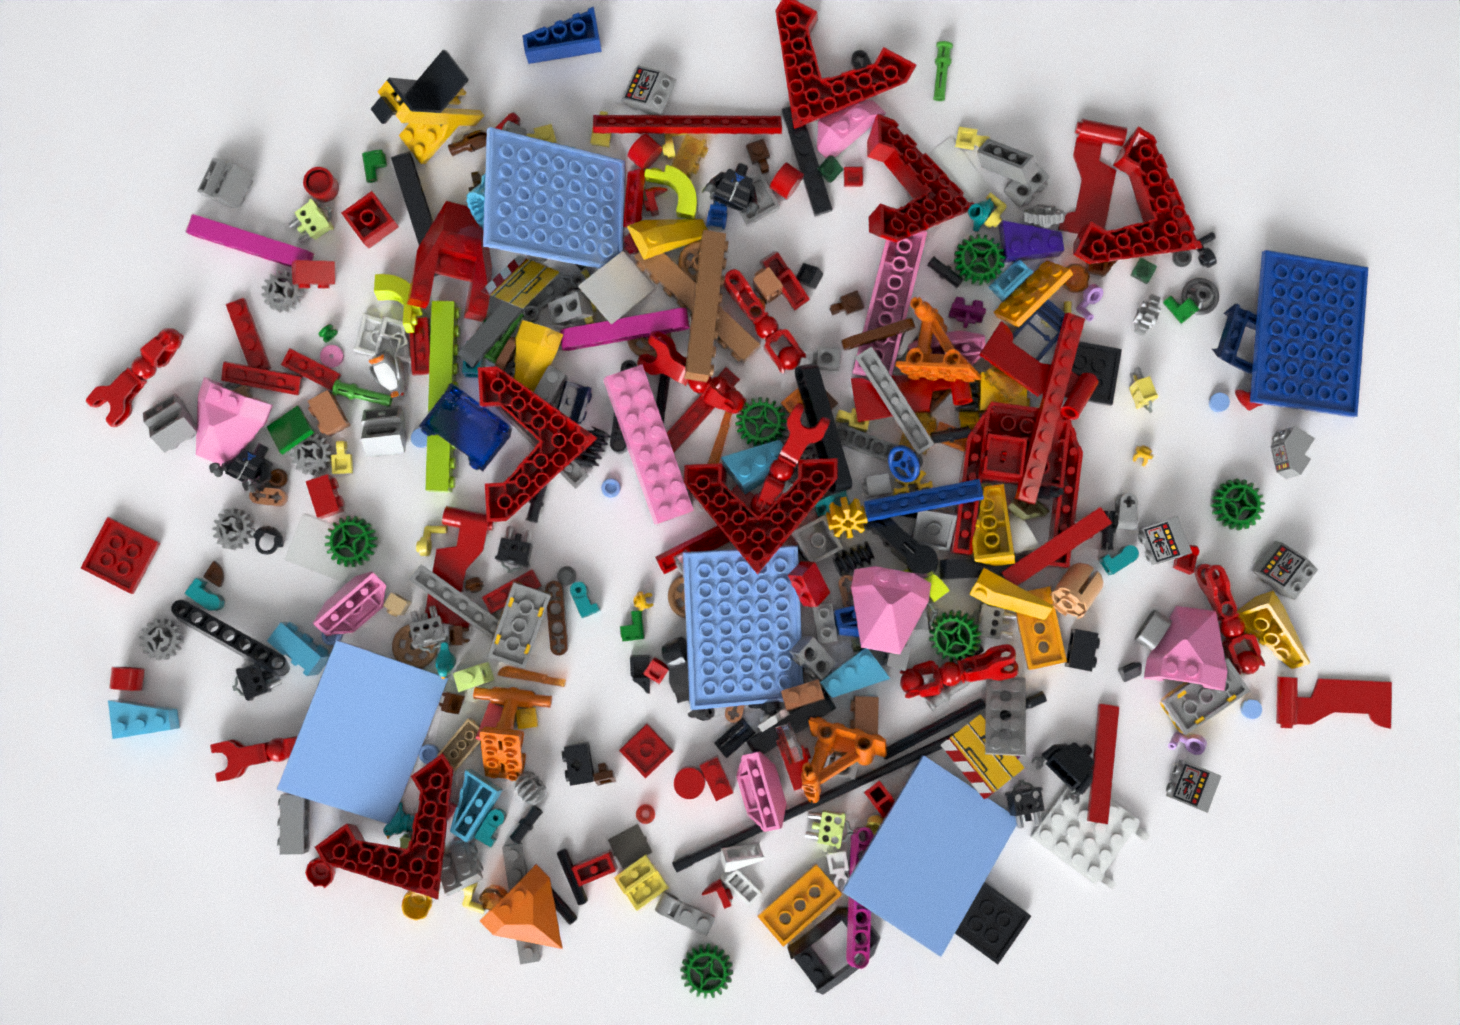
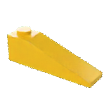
M703 219L642 220L627 226L644 260L701 240L703 230H708Z
M1274 591L1255 596L1237 610L1239 617L1245 623V632L1255 635L1261 645H1266L1270 648L1274 655L1289 668L1295 669L1310 664V660L1290 618Z

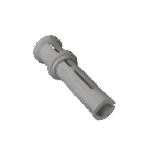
M961 680L955 686H944L939 695L927 696L924 699L930 709L935 711L937 706L943 702L950 701L951 696L972 682L965 681L963 683Z

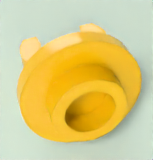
M1145 445L1137 446L1135 449L1136 453L1133 455V461L1135 462L1138 457L1144 458L1142 466H1145L1148 463V459L1154 457L1152 450Z
M642 591L637 592L633 599L634 606L639 611L654 606L653 603L648 604L646 602V598L652 597V593L643 594Z

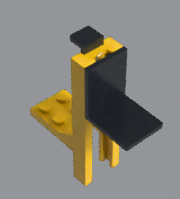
M442 50L418 80L389 77L377 91L381 97L371 107V111L381 124H386L392 115H396L401 123H409L399 134V137L420 164H426L459 125L476 126L485 116L481 110L446 108L448 104L459 105L461 103L458 97L467 93L463 87L469 81V78L447 50Z

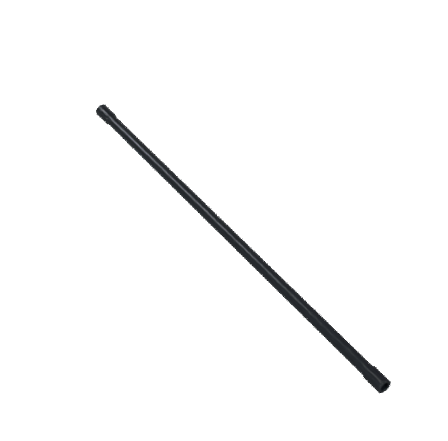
M1043 691L1026 698V710L1047 702ZM1002 711L1000 713V718L1002 720L1011 717L1010 713L1007 711ZM956 732L820 794V799L817 803H812V800L810 803L807 800L785 810L783 822L919 760L922 755L928 756L943 749L941 744ZM755 824L695 853L673 861V867L676 873L720 852L721 848L731 847L764 831L758 824Z

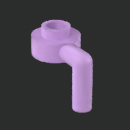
M1091 284L1085 288L1083 300L1076 307V311L1087 321H1092L1094 315L1086 307L1089 304H1096L1101 300L1103 289L1097 284Z
M1175 732L1168 744V747L1174 750L1179 741L1185 743L1186 749L1194 755L1202 754L1207 747V742L1201 735L1192 734L1188 737L1180 732Z

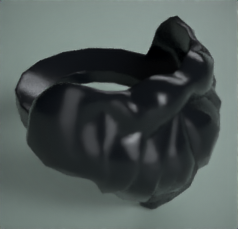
M262 526L253 534V538L256 539V549L261 554H273L278 547L284 546L283 536L275 527ZM265 533L275 536L273 547L267 551L261 549L259 545L260 539Z

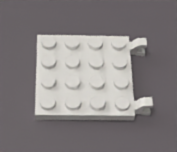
M1066 786L1042 819V824L1037 826L1030 837L1096 885L1100 881L1112 890L1116 883L1104 875L1108 867L1133 833L1145 842L1151 835L1138 827L1141 823L1140 820L1113 800H1110L1108 824L1088 822L1087 813L1090 787L1083 795L1079 796V803L1073 805L1076 801V796L1072 795L1067 800V795L1074 793L1076 789L1072 791Z

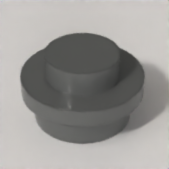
M1189 250L1174 252L1172 260L1176 266L1185 267L1190 264L1192 255Z
M569 566L562 567L557 573L558 581L563 585L573 584L577 577L576 571Z

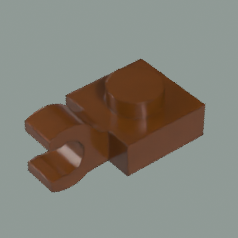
M764 139L747 144L746 149L752 165L758 163L761 173H768L769 165L766 159L770 158V154Z
M858 290L841 296L839 298L841 303L831 305L829 310L832 316L843 311L848 316L863 310L865 307Z

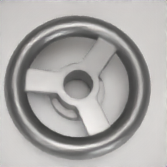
M1192 279L1182 289V303L1187 300L1188 292L1194 296L1199 308L1194 313L1196 315L1208 314L1218 305L1219 291L1216 285L1208 279ZM1199 283H1200V284H1205V285H1207V286H1202V287H1200V288H1198V289H1195L1194 287H1192L1193 285L1199 284ZM1199 293H1202L1204 298H1201ZM1213 294L1212 304L1208 308L1202 309L1203 303L1208 301Z

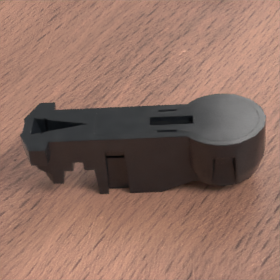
M891 518L870 521L868 523L864 522V528L867 531L871 530L874 535H878L883 541V545L885 547L888 545L891 548V553L907 565L909 572L915 573L923 579L932 576L936 572L938 557L935 550L930 546L920 545Z
M682 636L669 640L662 646V656L669 669V683L673 693H675L677 703L689 701L687 641ZM714 708L697 709L687 714L691 718L705 721L714 717L715 710Z

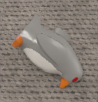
M387 349L370 358L369 362L372 366H369V371L372 378L391 392V397H404L406 394L405 371L400 358L396 356L394 359Z

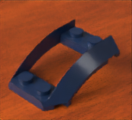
M1234 304L1223 313L1228 317L1218 348L1212 350L1221 360L1252 374L1253 364L1236 355L1245 327L1256 331L1257 315L1249 310L1242 309L1239 304Z

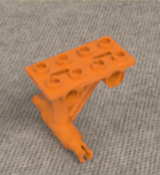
M917 297L912 298L910 306L915 310V315L921 320L917 347L907 353L906 362L896 361V366L901 372L913 380H918L919 377L936 381L938 378H944L947 381L963 379L966 382L981 380L982 376L953 346L946 334L948 327L944 323L943 317L938 313V310L933 308L928 302L922 301L920 297L918 299ZM933 333L945 354H932Z
M475 687L473 699L490 700L492 704L504 705L496 728L484 726L483 729H480L485 776L493 779L503 778L516 781L523 774L526 761V753L521 751L524 731L514 730L517 707L531 708L541 706L551 708L552 696L538 695L533 691L520 690L515 687H492V689Z
M810 717L811 736L818 739L814 747L815 753L811 765L810 762H807L802 767L801 779L804 794L810 803L811 800L813 801L812 803H817L820 799L822 783L856 762L866 766L872 763L875 755L886 757V739L879 734L871 735L864 733L863 730L858 728L850 729L841 723L833 724L820 717ZM834 751L846 754L824 768L828 755H831Z

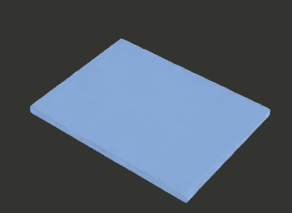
M489 127L487 129L483 246L600 269L623 251L625 160Z
M798 545L781 546L758 575L737 549L683 552L689 703L691 710L778 701L784 702L781 694L782 690L804 684L803 667L793 660L794 656L789 652L802 638L800 600L788 577V574L799 564Z
M336 639L277 790L380 822L390 823L395 816L448 678L442 679L440 675Z
M922 755L841 892L942 957L1017 826L1016 817L1011 816L1010 812L989 798L983 799L977 790Z

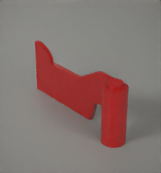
M1083 118L1080 122L1076 123L1074 133H1077L1073 158L1081 177V184L1075 212L1065 215V220L1059 224L1058 230L1078 234L1080 229L1090 221L1105 229L1117 170L1099 160L1102 144L1106 143L1122 147L1127 135L1126 127Z
M1000 321L979 355L1039 397L1044 393L1051 365L1039 362L1015 345L1011 330L1004 322ZM1071 371L1065 392L1067 399L1061 408V412L1065 417L1072 420L1079 418L1099 383L1094 374L1082 373L1078 376Z
M919 377L918 380L911 379L908 382L896 383L914 413L929 411L933 391L951 389L954 405H965L973 401L970 382L963 381V379L947 381L944 378H938L936 381ZM851 378L858 422L893 417L870 381L863 378Z
M446 506L443 512L442 524L460 528L457 546L436 549L432 572L462 593L466 570L483 552L486 536L489 531H493L495 522H487V517L484 513ZM428 594L425 608L428 619L431 618L429 608L432 606L433 609V606H436L437 614L441 617L443 623L469 628V622Z
M1277 677L1276 724H1280V728L1292 729L1293 725L1297 724L1312 725L1336 712L1368 714L1370 720L1377 726L1391 729L1392 682L1317 678L1311 697H1298V678Z

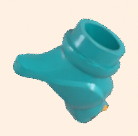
M992 198L970 206L968 214L974 220L973 231L979 232L981 226L990 217L994 209Z
M442 642L440 652L436 657L435 666L441 678L445 679L454 668L456 658L449 651L448 643Z
M399 803L398 812L383 829L387 839L392 835H399L403 831H413L412 826L415 816L411 814L406 815L403 810V803Z

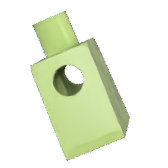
M489 662L453 673L458 692L495 680Z

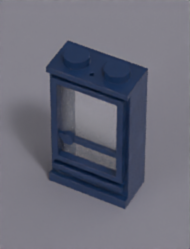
M1047 299L1012 333L1013 343L1040 361L1057 342L1065 313Z

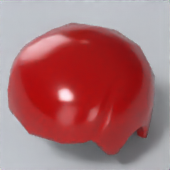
M318 857L308 863L305 874L307 880L314 887L322 886L326 888L334 880L336 868L335 866L324 864L321 858Z

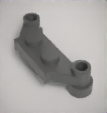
M559 272L534 297L531 304L524 308V317L530 322L538 321L540 311L548 306L549 302L554 301L555 297L562 296L571 289L581 290L579 288L580 284L576 283L578 281L584 282L586 280L584 275L576 272L570 276L562 275Z

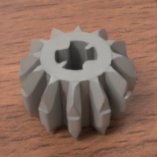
M526 771L514 782L515 791L518 792V796L525 800L527 804L536 805L547 794V788L543 781L533 772Z

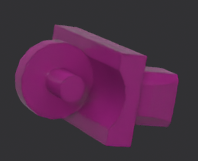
M957 296L954 303L952 302L948 317L955 318L958 322H963L962 327L967 328L968 323H982L983 317L986 314V308H983V301L974 300L970 306L965 305L963 297Z

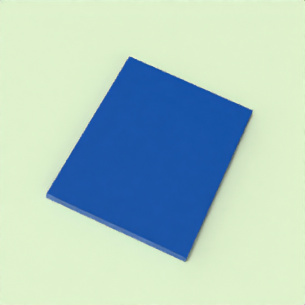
M1269 250L1262 251L1250 394L1251 403L1353 418L1358 417L1369 267Z

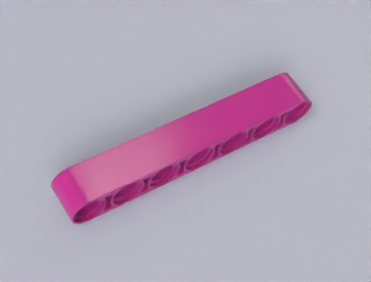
M191 214L185 231L194 237L288 267H292V261L294 260L313 261L315 255L308 250Z
M676 308L621 318L613 324H610L609 321L565 328L560 330L559 333L563 334L561 340L562 350L572 351L642 337L645 338L649 337L653 331H659L663 334L689 329L690 326L687 309Z
M867 827L855 828L853 835H851L849 877L859 862V852L862 851L864 853L874 837L872 830ZM861 831L865 833L864 841H861L859 839V833ZM849 897L846 959L850 966L863 969L869 964L871 911ZM861 912L862 920L858 923L856 915ZM857 933H860L862 936L859 943L855 941ZM859 953L861 961L856 964L854 958Z

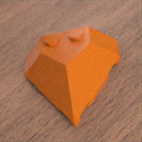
M535 864L480 919V922L495 936L563 949L551 880Z

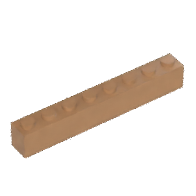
M703 230L684 379L707 382L709 376H713L714 365L711 364V360L715 358L716 347L713 346V343L718 337V329L715 326L716 322H719L720 311L717 309L718 304L721 305L723 293L719 292L720 287L724 285L725 276L722 275V269L725 270L727 258H724V252L727 253L729 241H725L726 233Z
M638 252L634 256L636 260L635 265L642 272L646 270L650 274L649 278L656 285L659 283L663 286V292L670 298L673 296L677 300L676 304L680 308H686L691 313L689 315L691 317L696 283L664 253L644 260L641 253ZM718 305L717 310L720 311L719 322H716L715 326L718 329L717 343L723 349L728 348L732 352L730 355L737 362L741 361L744 364L760 348V344Z

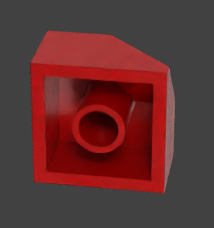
M373 191L341 212L368 249L399 228Z

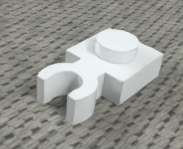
M784 707L772 716L766 714L759 719L761 723L758 724V727L763 732L790 715V713Z
M846 851L826 853L830 874L836 873L834 884L836 887H839L838 880L840 878H843L845 883L848 880L847 875L844 874V871H849Z

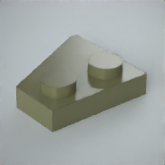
M1015 496L1007 507L1014 516L1022 520L1045 517L1050 512L1037 499L1035 504H1030L1015 499Z

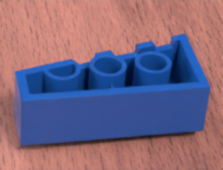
M594 6L588 8L587 12L582 14L576 13L572 15V18L565 21L559 20L550 27L546 28L544 26L522 35L528 64L602 52Z

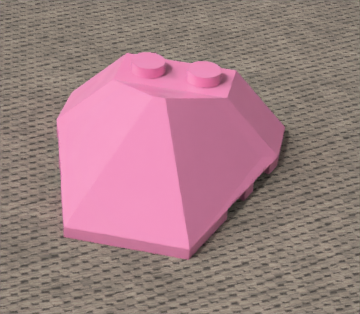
M204 377L198 393L196 455L221 465L236 457L242 449H245L250 441L254 440L259 429L267 423L273 405L257 398L244 396L223 387L222 383Z
M877 566L854 569L851 592L853 594L861 647L901 654L929 602L931 583L910 572Z
M1176 606L1169 618L1172 620L1170 627L1147 658L1144 679L1164 681V679L1202 684L1204 688L1225 691L1228 671L1217 612Z

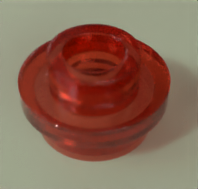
M649 804L639 806L636 811L637 820L643 824L651 823L655 818V809ZM644 810H647L649 812L648 817H644L642 815V812Z

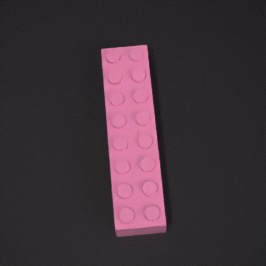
M926 231L917 233L899 242L885 239L862 333L906 319L927 236ZM902 334L860 346L856 356L872 346L892 377ZM855 359L852 374L867 377Z
M643 365L606 376L603 381L654 524H659L694 511Z

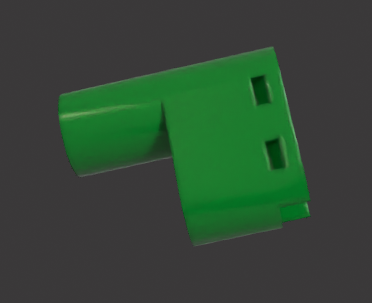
M382 149L362 153L366 182L368 183L378 181L376 169L387 167L386 154Z
M1172 295L1162 302L1181 324L1199 310L1198 305L1191 297L1181 305Z
M631 611L632 625L620 626L622 642L645 639L642 611Z

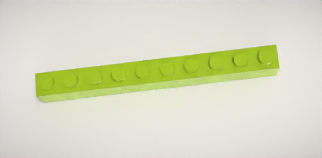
M432 301L425 485V490L428 492H452V488H455L456 484L455 476H453V469L456 468V458L453 457V454L457 448L454 431H457L455 412L458 411V402L455 401V393H458L459 390L458 382H456V374H459V364L456 363L460 351L457 337H460L458 318L461 317V308L458 307L455 301Z

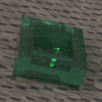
M829 155L817 168L829 183H832L844 170L832 155Z
M1140 257L1130 276L1148 284L1157 266Z

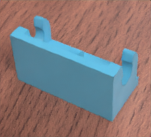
M1021 260L1015 261L988 288L1003 302L1033 271Z

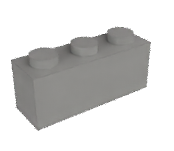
M989 138L977 150L982 168L1025 185L1038 172L1034 155Z
M289 793L280 795L278 799L280 817L277 822V827L280 829V837L277 840V848L280 849L279 855L305 854L309 851V799Z

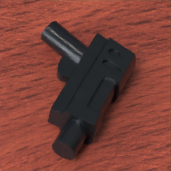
M1052 485L1040 486L1037 499L1050 500L1051 498H1057L1063 495L1064 490Z

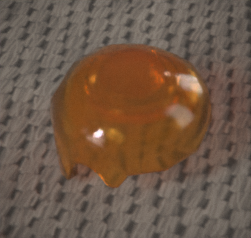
M1070 264L1066 267L1072 271L1073 275L1062 285L1065 290L1071 293H1081L1089 287L1090 275L1081 264Z
M490 885L483 890L478 901L482 902L484 910H490L508 891L500 885Z

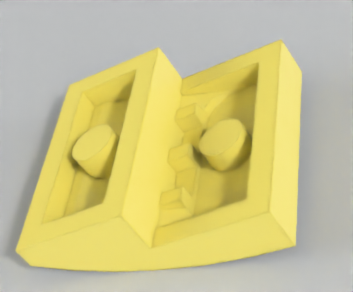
M644 855L614 877L622 892L626 894L636 911H639L669 889V886L647 855Z

